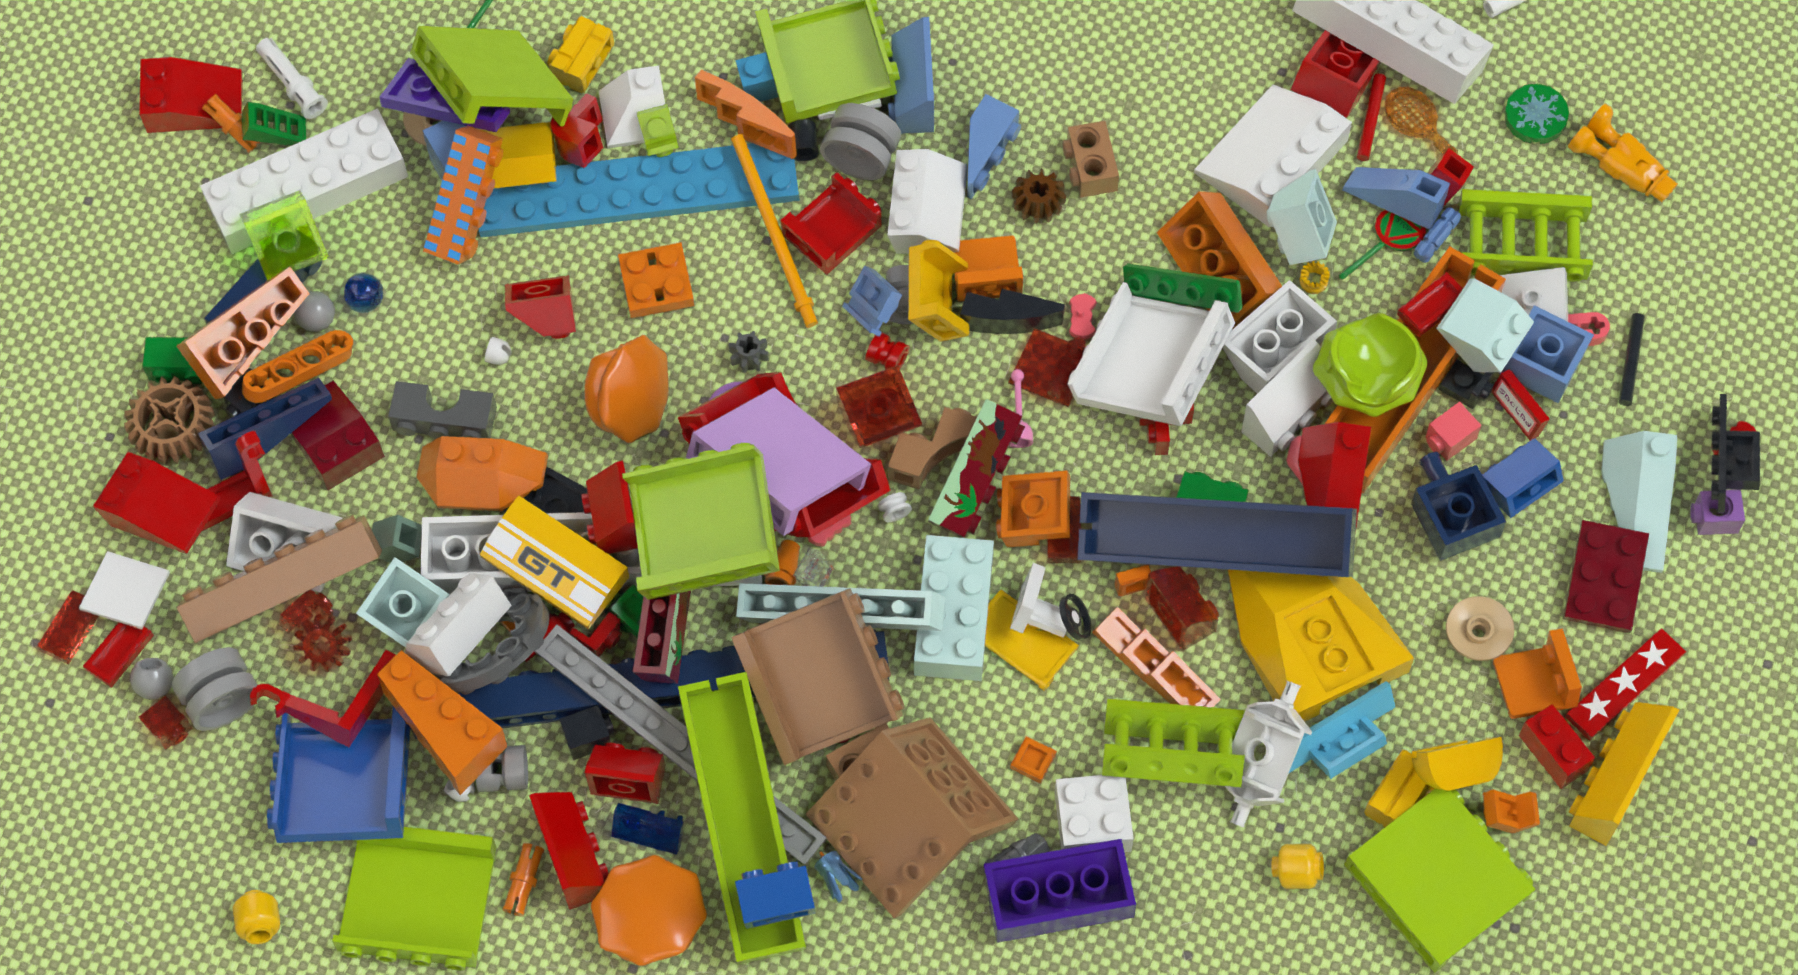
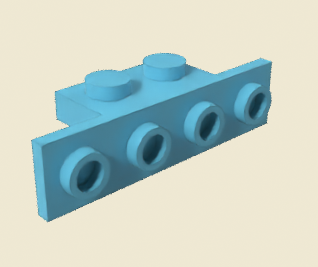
M1385 681L1350 704L1341 707L1337 712L1324 720L1310 727L1312 734H1304L1289 773L1312 759L1332 779L1387 744L1385 734L1373 721L1395 708L1391 685Z

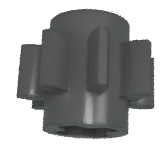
M755 331L744 335L737 333L738 339L736 344L729 343V352L733 354L730 357L731 365L739 364L743 373L754 369L759 372L761 362L769 361V352L765 350L767 348L766 338L759 340L755 336Z

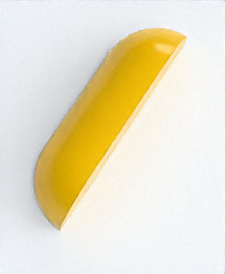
M1489 737L1470 743L1467 740L1414 750L1412 751L1413 766L1418 776L1426 784L1439 790L1450 791L1486 783L1493 780L1500 770L1503 757L1502 737Z

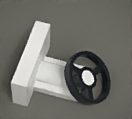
M1033 563L1021 587L1010 629L1023 633L1027 624H1030L1061 637H1064L1067 630L1076 640L1081 641L1088 638L1092 629L1091 619L1082 600L1075 594H1068L1061 598L1058 607L1038 599L1046 567ZM1068 599L1077 606L1080 612L1068 606ZM1081 617L1084 623L1083 635L1079 633L1078 629L1081 625Z

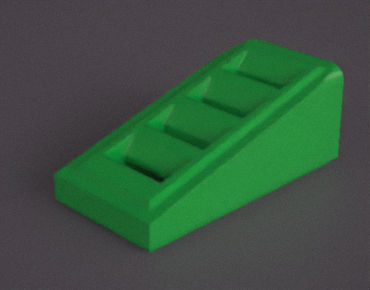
M247 102L242 111V140L292 146L306 140V118L260 103ZM257 120L261 121L262 125H258ZM268 122H273V129L268 127ZM280 123L285 124V132L280 131ZM291 125H297V136L291 133Z

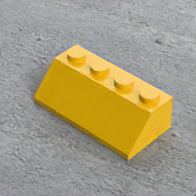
M1635 702L1630 712L1623 709L1614 728L1620 731L1615 741L1608 737L1599 754L1605 760L1600 769L1595 766L1592 767L1584 782L1590 788L1585 797L1577 795L1568 812L1574 815L1569 827L1607 846L1674 722L1679 709L1674 706Z

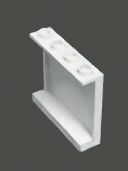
M1123 282L1117 294L1112 297L1110 307L1104 318L1099 321L1096 333L1090 344L1085 347L1076 370L1070 374L1068 386L1076 403L1182 426L1235 324L1228 303L1215 300L1211 310L1207 311L1132 296L1128 284Z

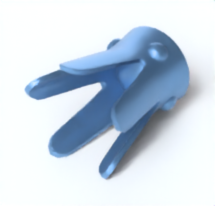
M822 851L819 852L822 858L816 862L814 868L823 876L832 899L835 897L838 902L842 901V894L835 878L843 886L847 885L853 891L859 890L858 884L847 871L860 880L863 878L842 862L837 851L829 852L826 855Z

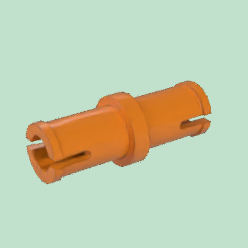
M217 94L207 101L208 104L202 107L204 111L223 127L221 131L225 135L230 134L248 153L252 152L258 146L257 144L261 143L242 140V115L233 112Z
M523 843L516 870L511 872L509 880L512 882L502 908L504 912L511 914L514 902L517 900L518 904L514 915L521 917L525 914L524 911L531 889L537 885L538 880L535 876L542 854L545 851L542 847L536 845L533 857L529 859L533 845L530 843Z

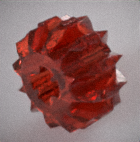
M317 614L314 617V623L306 619L302 622L304 630H297L294 634L302 642L295 644L293 649L294 651H304L305 654L299 658L300 663H304L308 659L312 660L310 664L311 671H315L321 663L323 671L329 672L332 664L340 667L344 663L341 656H349L351 650L343 644L350 643L352 636L341 635V632L346 629L347 625L342 623L336 628L334 626L336 617L333 615L327 619L326 623L321 614ZM322 636L328 640L325 644H330L324 650L318 647L320 642L316 643V640Z

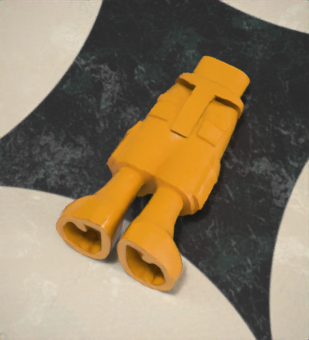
M1605 103L1594 114L1588 125L1583 126L1569 143L1568 148L1574 153H1585L1600 161L1599 168L1612 176V178L1621 180L1632 190L1645 193L1647 197L1653 195L1662 203L1673 192L1678 183L1668 176L1669 171L1665 170L1663 165L1646 150L1643 143H1640L1630 133H1624L1621 136L1611 125L1613 109ZM1595 137L1606 142L1612 148H1610L1609 150L1606 149L1595 139Z

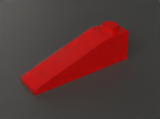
M1334 422L1305 427L1302 430L1298 465L1307 506L1356 508V527L1371 434L1370 426Z

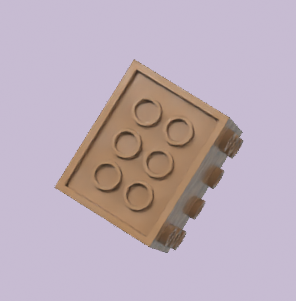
M931 717L881 731L806 813L808 818L852 870L863 878V883L893 918L901 916L970 842L1009 829L1018 820V817Z

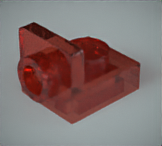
M312 589L308 590L280 614L279 625L288 634L295 627L300 630L313 618L312 612L324 623L328 624L333 618L334 611L331 609L333 605L323 593L319 592L316 594Z
M166 695L138 717L165 750L170 746H176L187 738L188 732L193 729L183 713L178 711Z

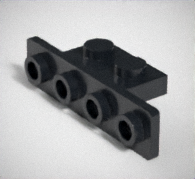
M1720 394L1719 406L1712 407V426H1718V430H1712V450H1718V455H1712L1711 475H1718V480H1712L1711 500H1718V513H1725L1726 489L1759 490L1760 432L1727 431V394Z

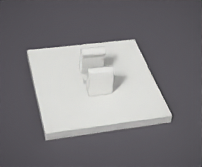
M107 551L79 609L143 629L170 571Z

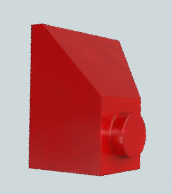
M569 275L505 284L506 311L543 337L551 336V338L560 339L576 332Z

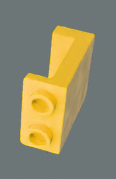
M925 240L920 245L909 247L908 320L942 342L969 336V323L952 312V274L967 270L968 263L937 240Z

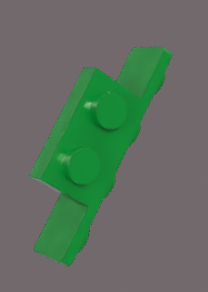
M1130 263L1123 266L1124 283L1128 284L1132 296L1204 308H1212L1216 300L1228 303L1231 312L1238 313L1242 310L1239 280Z

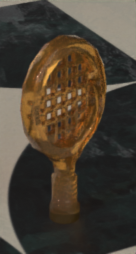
M1398 87L1391 90L1386 96L1384 110L1386 118L1396 130L1410 137L1430 139L1442 154L1448 148L1458 154V150L1437 132L1438 114L1435 105L1428 96L1411 87Z

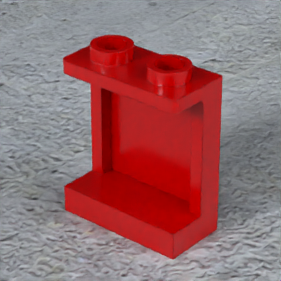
M837 172L831 176L832 184L799 214L794 216L789 212L781 219L783 236L826 275L882 227L879 204L871 197L866 198L859 192L857 185L850 178L846 177L844 179Z

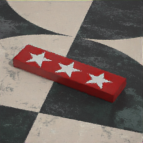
M1661 628L1578 703L1577 707L1572 708L1565 718L1591 741L1622 713L1623 709L1625 710L1675 665L1687 651Z

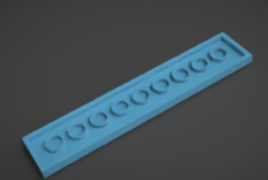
M747 144L770 204L799 201L795 160L756 144ZM734 146L672 152V154L664 157L646 155L590 162L585 168L575 164L556 166V182L494 188L490 197L486 199L484 209L487 211L483 225L479 228V234L481 238L757 206Z

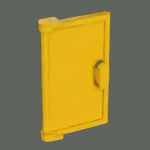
M1001 589L989 602L985 647L1035 682L1041 690L1045 691L1053 682L1054 676L1078 649L1079 645L1066 635L1061 637L1045 630L1037 631L1040 628L1027 624L1023 633L1010 629L1018 601Z

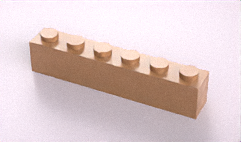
M353 514L344 517L335 523L337 528L326 533H324L323 529L314 531L304 537L305 543L296 547L292 543L284 545L274 551L275 557L263 561L261 557L254 559L243 566L245 571L234 576L231 571L224 573L212 580L214 585L202 590L201 586H197L183 593L184 599L180 601L176 608L194 642L197 643L379 558L382 549L366 517L363 515L355 519Z

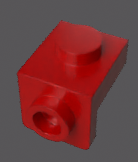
M609 612L590 638L574 627L570 630L569 634L597 657H600L606 648L611 650L619 641L622 635L620 632V619Z

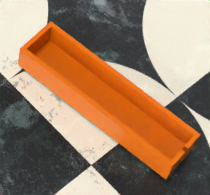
M1449 246L1415 296L1446 272L1464 288L1470 279L1475 260ZM1481 264L1477 268L1475 279L1502 293L1506 279ZM1400 317L1397 320L1414 334L1427 359V368L1414 400L1377 417H1371L1359 411L1337 405L1325 422V424L1343 422L1371 427L1362 487L1363 494L1459 357L1455 349L1436 329L1440 322L1418 337Z

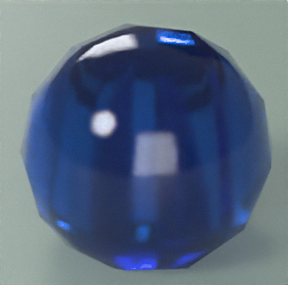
M361 272L355 273L348 278L344 290V299L346 305L351 310L359 313H368L380 306L384 298L381 281L375 275Z

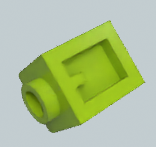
M668 104L637 112L648 156L655 154L657 157H664L674 152L673 149L679 148Z

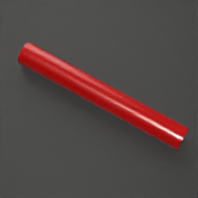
M1379 73L1374 75L1357 153V159L1360 161H1368L1370 158L1386 82V76Z

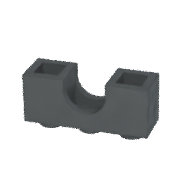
M396 381L388 415L393 431L405 436H413L415 433L425 434L434 439L441 436L491 438L497 410L493 393L461 389L459 400L453 408L446 411H437L431 408L433 399L428 385Z

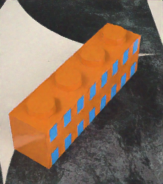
M469 125L455 131L423 252L455 264L463 263L475 255L478 247V240H476L478 228L483 225L487 211L484 209L486 199L490 197L495 186V180L492 177L495 167L499 166L503 157V149H501L503 138Z

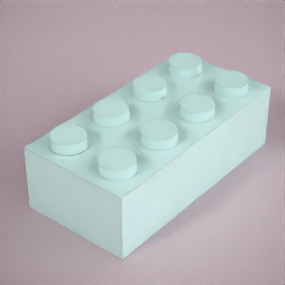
M926 535L921 591H933L945 597L943 631L917 630L914 676L982 681L994 541Z

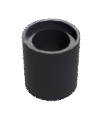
M806 119L791 122L788 127L795 133L797 154L794 160L810 161L815 159L819 155L815 122Z

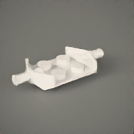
M1287 681L1280 700L1275 698L1271 702H1256L1247 705L1232 743V754L1245 755L1241 787L1225 786L1235 797L1234 801L1238 803L1230 821L1231 823L1244 827L1249 812L1254 806L1284 803L1285 800L1279 798L1294 758L1304 734H1312V731L1298 712L1293 709V703L1301 687L1300 685ZM1264 743L1266 754L1262 760L1256 761L1254 750L1257 745Z

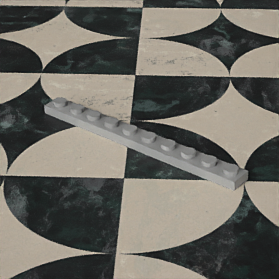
M556 625L544 639L543 645L535 650V653L698 781L687 727ZM774 796L785 851L802 865L806 866L825 842L826 837Z

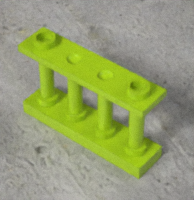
M1462 189L1458 202V212L1461 216L1470 218L1469 252L1462 253L1475 260L1470 276H1475L1477 268L1481 264L1498 275L1565 267L1567 281L1578 282L1588 280L1593 267V259H1580V223L1587 222L1592 209V196ZM1483 217H1495L1502 220V254L1483 253ZM1515 219H1531L1534 221L1535 256L1515 255ZM1547 221H1564L1567 223V258L1548 257Z
M1107 699L1104 734L1115 735V744L1104 745L1102 776L1241 787L1245 755L1232 754V743L1243 718L1244 710ZM1129 736L1149 738V747L1128 746ZM1163 739L1184 741V750L1164 749ZM1198 742L1219 744V752H1199Z

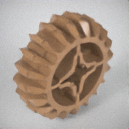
M175 376L171 383L167 384L166 379L161 377L160 385L154 386L153 383L148 381L147 386L149 390L144 392L137 389L139 399H129L131 410L125 411L124 416L127 422L124 423V428L129 433L128 440L133 446L135 445V449L139 454L145 453L150 460L158 457L159 461L164 465L168 458L172 457L173 461L178 464L180 455L185 454L187 458L191 459L192 449L202 451L203 446L198 433L215 426L212 420L215 412L210 407L211 401L209 397L204 395L202 388L199 386L193 387L192 382L188 379L181 384L179 378ZM194 410L193 421L186 428L185 422L190 417L189 413ZM153 412L154 418L149 423L150 427L145 431L147 418Z

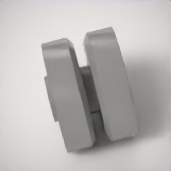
M856 103L842 104L835 111L831 120V128L826 132L820 145V153L831 166L846 175L871 181L881 179L889 167L891 154L896 150L901 139V130L889 116L875 108Z
M226 647L207 652L189 662L173 678L171 686L181 704L187 706L185 711L195 729L207 731L220 728L242 717L254 707V705H250V693L258 684L252 674L246 672L247 666L237 649Z

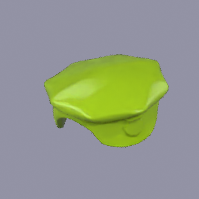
M1379 312L1328 332L1324 336L1312 370L1336 405L1359 411L1371 417H1377L1414 400L1427 368V359L1416 337L1404 324Z

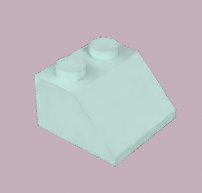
M1316 169L1308 171L1275 193L1270 208L1267 209L1268 223L1270 227L1275 228L1278 235L1279 250L1282 254L1286 255L1289 265L1326 258L1337 224Z
M1473 278L1469 279L1436 329L1474 372H1502L1534 321L1516 300Z
M394 557L356 614L406 647L407 642L415 635L417 628L432 616L437 610L439 603L448 598L450 594Z

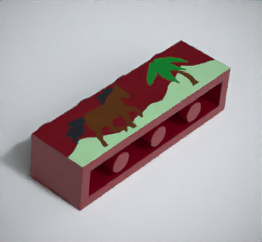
M988 399L985 400L928 519L929 523L961 538H965L967 533L974 535L982 519L981 516L977 515V512L982 502L987 505L989 504L996 489V486L991 484L996 472L1003 475L1011 456L1005 453L1011 442L1014 444L1018 443L1025 429V426L1020 424L1022 415Z
M691 590L650 600L645 597L643 598L633 673L644 681L678 684Z

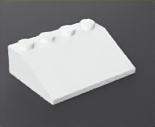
M1272 85L1194 169V173L1266 226L1270 227L1267 220V209L1270 208L1273 195L1310 170L1316 169L1317 173H1319L1348 141L1352 122L1327 104Z

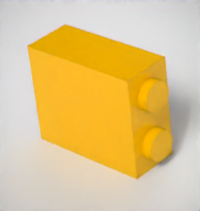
M551 122L500 127L497 132L480 129L503 138L501 145L503 157L499 166L495 167L492 177L495 180L494 188L557 181L555 145Z

